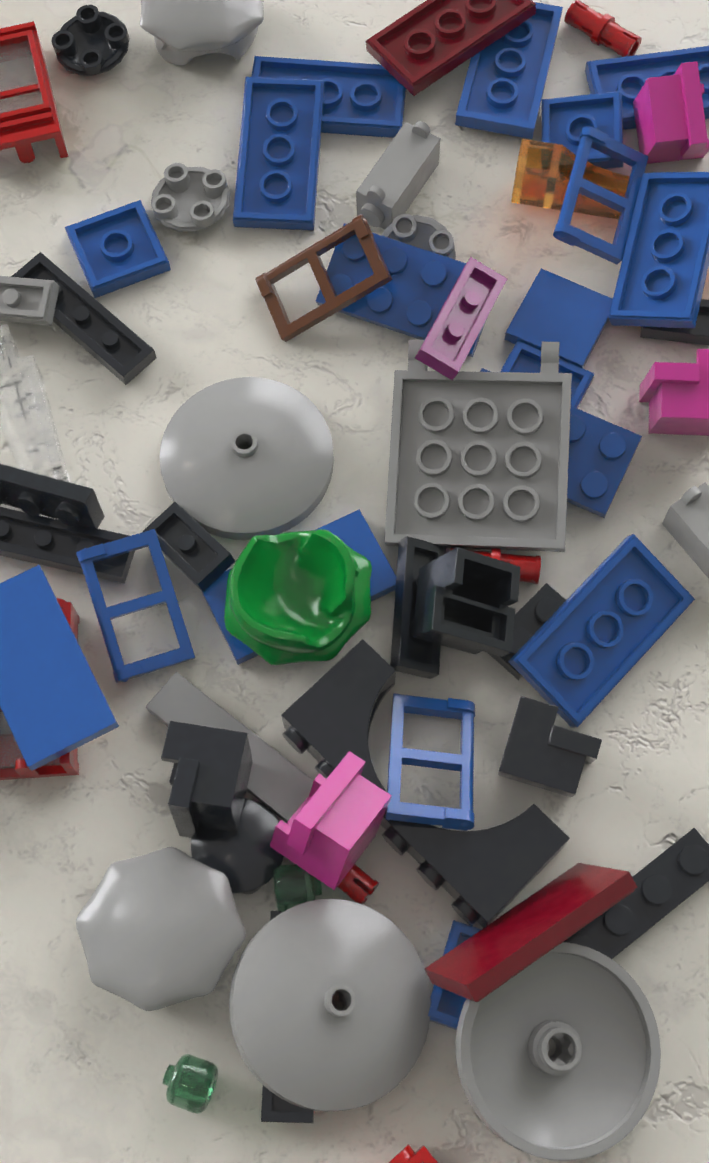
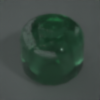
M280 865L274 869V895L278 911L284 912L296 905L314 901L316 896L322 895L321 881L298 865Z
M190 1054L180 1057L175 1066L169 1064L162 1084L168 1086L166 1092L168 1103L192 1113L200 1114L204 1112L216 1087L219 1075L216 1064Z

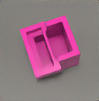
M698 61L681 63L674 75L647 78L633 102L639 152L649 156L647 164L704 158L709 151V139L707 138L702 99L705 90L704 84H700Z
M709 349L697 350L696 363L654 362L639 385V402H649L648 434L709 436Z
M350 751L328 778L318 774L313 781L309 796L288 822L285 823L283 820H280L275 826L270 843L271 848L333 890L337 888L375 838L392 796L361 776L366 762Z

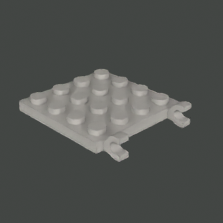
M409 340L408 371L395 370L385 526L386 546H398L399 541L409 536L436 545L446 546V548H497L501 550L565 552L572 373H559L560 342H542L540 373L459 371L452 381L437 371H427L428 366L415 359L424 340Z

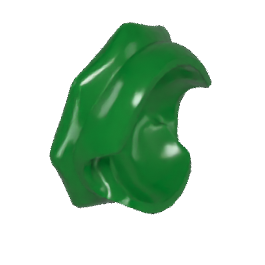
M320 529L253 536L228 574L224 612L226 629L231 635L243 642L271 665L330 661L338 655L345 644L370 620L371 562L365 556L355 552L329 530Z

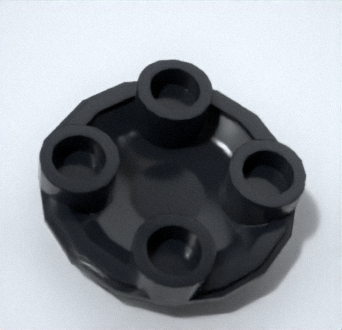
M84 5L77 10L76 16L66 22L60 31L53 35L51 42L59 63L66 70L78 75H97L111 70L122 61L128 51L130 38L125 24L116 16L106 12H99L98 8L94 5Z
M245 798L238 832L233 833L201 827L199 839L191 838L192 858L224 873L229 880L232 894H253L263 885L269 883L281 868L284 856L270 847L275 826L279 823L276 814L264 804Z

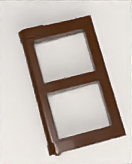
M360 214L352 219L350 223L269 272L259 275L255 280L281 339L287 342L390 282L392 277L378 249L367 220ZM356 234L374 274L337 295L320 255ZM309 263L326 302L290 323L274 283Z

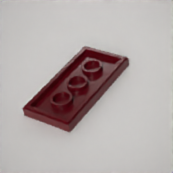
M426 0L365 41L366 50L415 96L535 15L536 4L532 0Z
M577 863L425 968V971L432 984L474 1002H479L633 893L637 885L629 871Z

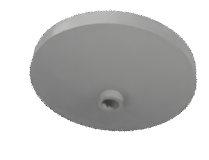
M242 377L228 379L197 392L180 406L171 418L164 432L160 448L161 474L172 502H176L208 533L233 540H251L256 535H277L299 524L321 502L333 473V443L330 430L321 412L301 392L281 382L265 378Z
M319 899L296 905L280 913L267 922L249 941L241 954L232 978L229 999L230 1022L237 1048L244 1062L258 1081L279 1098L305 1109L315 1111L351 1110L373 1103L387 1095L399 1085L415 1065L425 1044L430 1023V1016H428L431 1006L430 989L425 969L416 949L401 929L391 920L376 910L357 902L342 899ZM335 991L340 994L339 1000L343 1002L342 1010L335 1009L332 1004V995Z
M562 942L479 1002L466 999L463 1005L456 1033V1061L462 1087L468 1101L482 1122L496 1136L518 1150L536 1157L558 1161L578 1160L602 1153L624 1139L635 1128L648 1109L657 1086L661 1049L658 1027L650 1004L639 985L619 964L594 949L574 943ZM552 1038L556 1044V1050L549 1057L547 1054L550 1049L548 1041Z

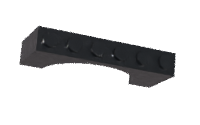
M362 639L281 715L284 728L286 729L282 733L283 737L299 754H303L307 750L319 762L315 769L325 778H328L350 751L366 762L361 776L386 791L372 765L368 739L375 712L383 698L395 685L396 670ZM535 804L531 805L516 818L502 825L478 831H455L429 824L385 819L386 811L380 824L386 830L382 833L385 841L398 854L403 855L407 851L420 864L416 870L425 882L435 890L442 886L455 899L451 906L456 913L469 925L473 926L478 922L483 928L489 925L565 847L570 839Z

